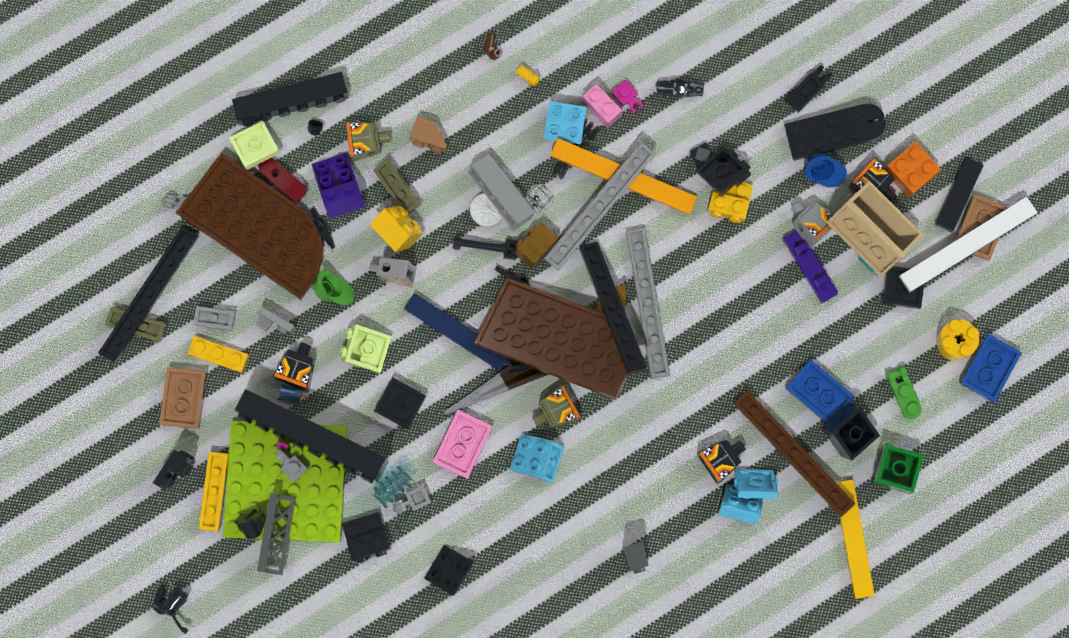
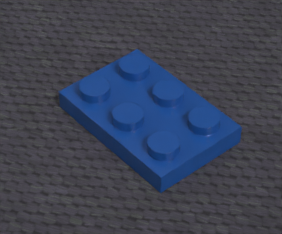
M987 334L960 384L995 403L1022 352Z
M810 360L786 387L789 393L825 423L855 398L853 394L813 360Z

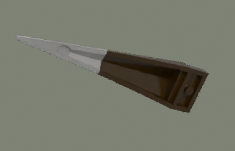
M529 366L528 370L509 373V369L506 367L485 384L445 410L444 414H451L549 374Z

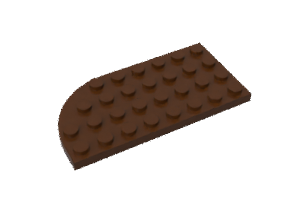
M221 153L177 210L176 214L290 294L302 300L317 279L323 260L322 240L314 221L298 205Z
M506 277L474 342L475 346L617 400L627 377V372L605 315Z

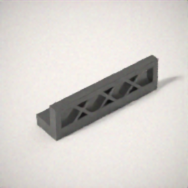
M270 493L257 568L258 572L283 575L296 497ZM280 499L290 501V507L284 513L278 508ZM283 517L287 525L286 529L279 533L275 525ZM280 537L283 541V548L276 552L272 547V543ZM274 557H277L280 561L279 571L268 569L269 561Z

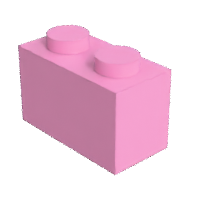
M597 84L582 96V103L607 129L621 117L622 110Z

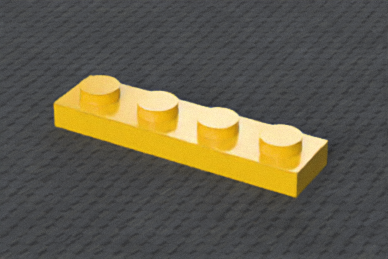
M209 452L199 530L219 532L229 454Z

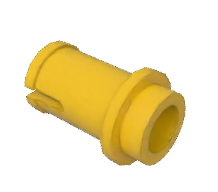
M521 65L516 71V75L528 82L529 86L535 87L541 79L538 73H533L524 65Z

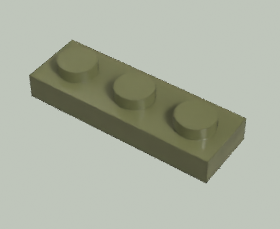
M390 159L384 160L373 170L396 204L406 209L408 215L421 205Z
M111 307L105 326L115 328L125 311ZM145 318L135 335L161 343L167 325Z

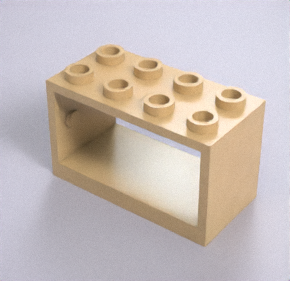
M870 181L826 222L880 277L894 266L924 235Z

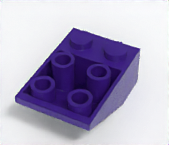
M347 153L311 164L329 219L365 208Z

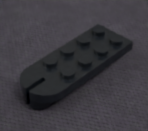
M866 103L785 123L784 128L792 159L796 161L817 153H828L875 141L883 135L886 120H884L883 111L878 106ZM874 119L879 120V121H877V122L868 123V121H870V120H874Z

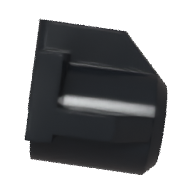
M253 509L250 513L238 516L234 522L239 530L244 533L245 537L251 540L261 535L263 530L261 519L265 515L263 512H257L256 509Z

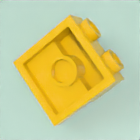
M744 182L738 187L734 185L722 197L713 189L707 213L711 214L714 218H729V221L733 223L744 222L753 185Z

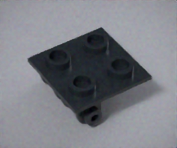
M443 545L424 579L455 596L461 584L464 583V579L467 578L466 575L469 570L473 568L474 562Z

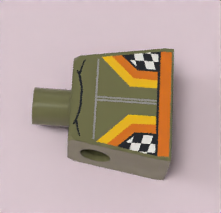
M346 122L349 153L352 162L380 154V144L391 142L389 131L378 132L376 123Z
M564 385L538 403L541 412L532 416L537 427L547 422L550 429L581 419Z

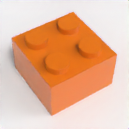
M916 141L885 168L893 177V182L908 199L941 170Z

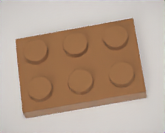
M974 194L956 240L1005 211L1008 207ZM999 237L972 253V255L989 261Z
M167 367L159 425L199 429L206 371Z

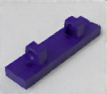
M794 231L782 239L820 303L823 304L837 296L839 293L818 258L798 232Z

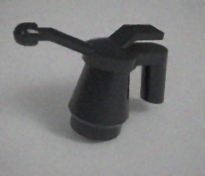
M160 585L153 602L162 608L164 612L153 607V610L160 615L171 616L181 632L184 634L188 633V629L182 627L176 618V612L187 602L189 594L179 587H175L171 591L165 605L162 603L167 589Z

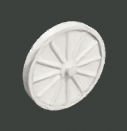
M484 193L477 195L473 199L470 206V214L477 224L493 226L502 219V215Z

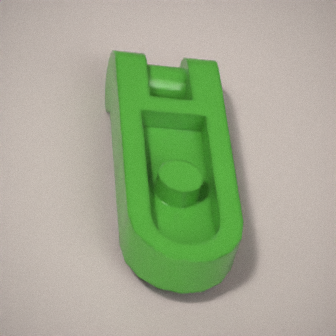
M902 365L895 371L885 372L902 415L909 420L919 417L922 411L921 404L908 377L905 366ZM901 377L902 382L897 384L895 379Z

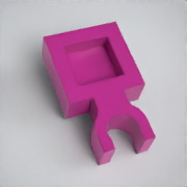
M627 80L611 92L623 107L626 104L630 106V111L633 115L636 114V110L633 108L634 105H638L641 109L644 107L639 100L635 99L638 93Z

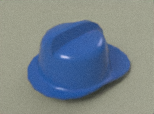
M817 153L807 157L808 162L805 168V175L811 181L825 187H836L845 181L847 170L839 161L830 158L824 153Z

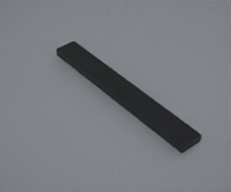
M181 226L99 350V355L116 364L199 238L197 234Z
M598 241L580 245L579 251L628 376L647 371L646 363Z

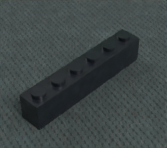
M338 72L234 98L232 102L239 125L249 126L254 124L255 121L263 120L265 122L275 116L285 117L290 115L291 112H305L311 107L321 108L331 102L341 103L349 98L343 74Z

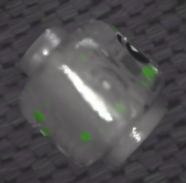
M535 183L526 193V201L536 211L543 209L547 211L554 203L552 201L554 197L553 192L542 183L538 185Z

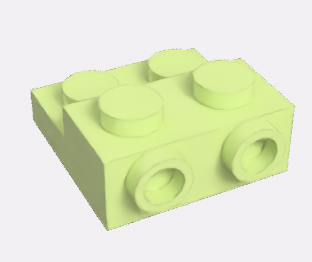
M357 324L352 325L345 334V338L348 339L346 346H342L340 350L341 362L381 373L392 336Z

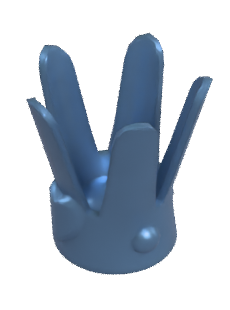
M282 381L283 388L279 389V392L282 394L279 395L277 400H290L291 402L300 403L301 397L307 398V396L302 395L303 388H296Z

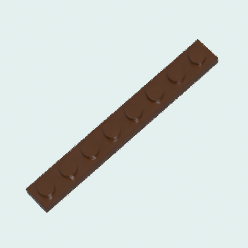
M748 390L733 403L840 517L844 516L855 505V502Z

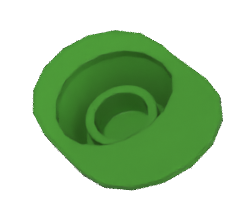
M328 270L320 271L317 280L311 286L316 296L324 302L334 301L345 306L351 304L354 300V292L349 283Z

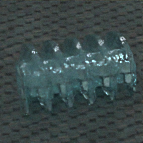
M398 465L396 466L398 473L391 471L392 478L384 477L386 484L380 481V489L373 487L374 497L386 509L388 508L386 501L393 503L392 496L400 497L398 490L404 493V485L411 487L409 480H412V478Z

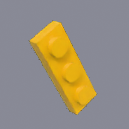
M196 336L193 337L187 353L190 356L243 373L249 357L246 353Z

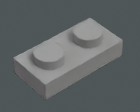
M196 306L193 325L232 331L235 312Z

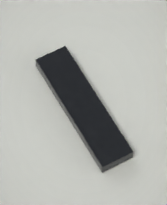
M968 157L965 158L935 225L949 232L954 231L984 166L983 164Z

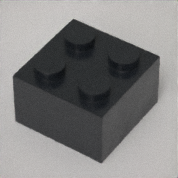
M851 403L846 404L821 427L840 456L851 461L880 436L861 407Z

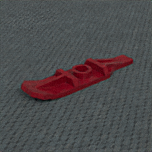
M273 158L258 164L260 173L292 201H300L306 195V187ZM275 172H280L279 176L274 177L273 174Z

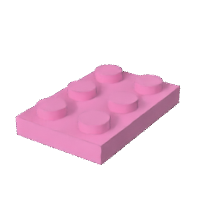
M457 410L433 463L468 479L493 426Z

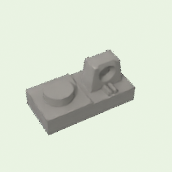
M260 307L258 311L260 316L256 323L257 327L267 332L274 323L277 326V331L284 335L287 333L293 335L296 330L294 325Z

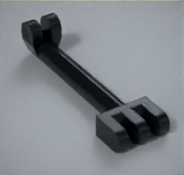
M590 123L586 129L583 128L581 144L574 145L581 148L587 138L593 141L600 129L596 127L593 133L590 132L594 126ZM561 162L552 174L558 175L562 180L566 175L565 169L569 164Z
M454 237L452 249L460 250L462 246L503 252V259L516 260L517 257L515 255H510V252L515 253L516 248L510 246H516L519 241L506 239L505 245Z

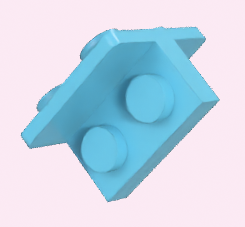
M726 484L718 515L756 525L758 518L761 517L763 498H738L736 486Z

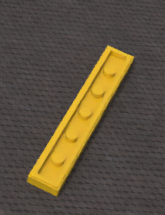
M854 480L835 482L855 502V505L844 516L840 517L854 599L875 596Z

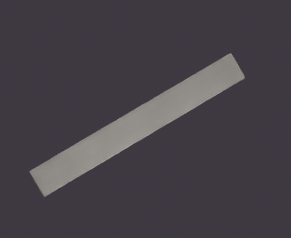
M641 141L544 259L559 271L656 153Z
M645 227L626 230L650 378L670 377Z

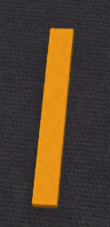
M557 138L550 155L552 158L607 181L610 180L621 166L616 162ZM642 173L627 188L688 215L691 214L697 199L692 194Z

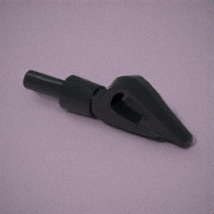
M314 208L310 209L320 235L330 248L334 249V241L322 218L318 217Z
M496 266L495 271L504 275L505 279L507 277L521 282V279H525L527 285L530 286L529 280L525 275L516 277L510 271L506 272Z

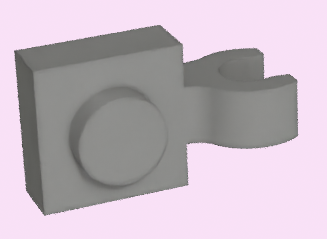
M281 449L274 454L284 464L280 469L294 483L308 470L295 455L289 459Z

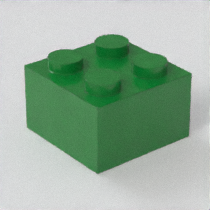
M885 444L880 452L872 484L909 495L914 493L924 455Z

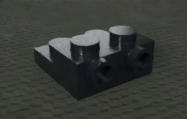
M723 145L696 172L722 197L734 185L736 187L740 186L751 176L749 171L751 167L746 161H740L733 149L728 150Z
M182 449L179 452L173 450L154 479L153 484L164 490L171 488L176 481V474L182 478L190 474L193 469L192 464L194 461L192 460L194 457Z
M379 512L342 523L352 561L362 563L368 561L369 556L381 557L386 555L388 550H391Z

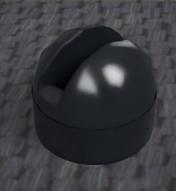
M309 120L307 126L309 134L313 136L319 135L322 132L323 123L319 120Z

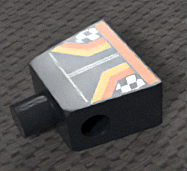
M876 157L865 166L848 186L857 193L870 181L890 202L896 196L888 188L894 181L893 177Z
M301 342L297 352L288 349L273 373L274 379L309 391L315 366V360L308 356L312 346Z
M724 440L701 450L696 455L718 485L741 463L738 455L744 452L746 448L740 440L732 446L727 440Z

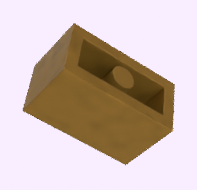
M543 223L538 227L533 226L528 232L529 236L525 240L522 238L515 246L516 251L514 255L530 269L554 247L559 238Z

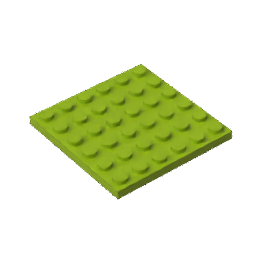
M231 421L223 538L247 539L244 533L239 530L234 520L241 514L250 513L253 509H256L257 512H263L265 515L261 519L263 525L262 533L259 537L255 538L262 539L270 493H276L283 496L296 497L289 541L341 543L345 477L343 465L334 466L325 460L326 457L321 455L318 458L307 451L308 448L304 447L302 450L290 443L291 440L288 438L284 441L272 434L273 431L271 430L267 433L259 429L255 422L249 424L243 421ZM320 425L347 438V426ZM278 441H281L289 446L287 450H285L282 448H276L275 444ZM280 449L289 459L295 455L308 468L295 483L280 469L284 464L274 455ZM280 499L278 508L284 513L289 509L290 501ZM283 517L275 525L279 533L286 529L287 523Z

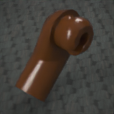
M488 33L486 34L483 50L490 59L497 60L501 57V51L497 50L494 46L496 36Z

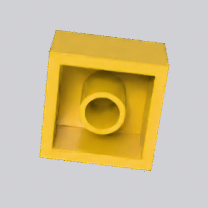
M401 206L384 208L369 224L395 252L410 249L424 234L420 224L412 220L408 216L407 210Z

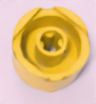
M960 319L947 323L941 328L936 337V345L940 354L951 361L967 358L975 352L979 344V331L970 322ZM956 337L959 338V341H960L959 344L956 343V341H957V339H955Z

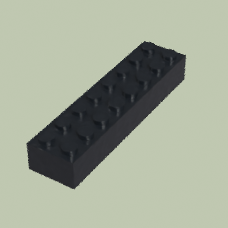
M247 389L244 390L234 409L241 420L249 424L253 421L259 429L267 433L271 430L273 431L272 434L281 440L286 441L288 438L291 440L290 443L302 450L306 447L310 454L318 458L322 455L326 457L325 460L334 466L338 467L341 464L345 471L353 475L357 472L361 474L360 477L371 484L373 481L379 483L389 463L385 457Z

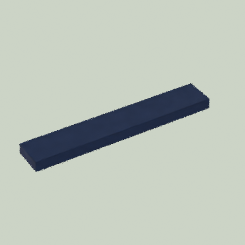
M414 293L404 308L405 311L499 372L506 364V357L475 346L474 342L478 336L476 332Z

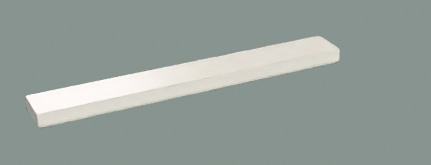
M1026 197L906 271L899 278L910 293L1038 212Z

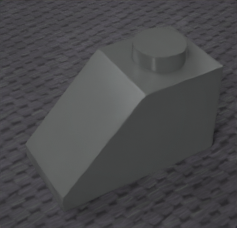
M643 541L623 547L622 551L628 571H634V574L646 571L645 567L649 564Z

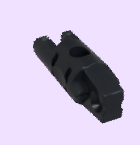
M690 80L657 81L655 85L658 93L669 94L670 96L696 97L703 96L704 85L702 83Z

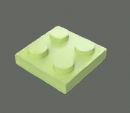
M263 120L229 137L246 170L280 153Z

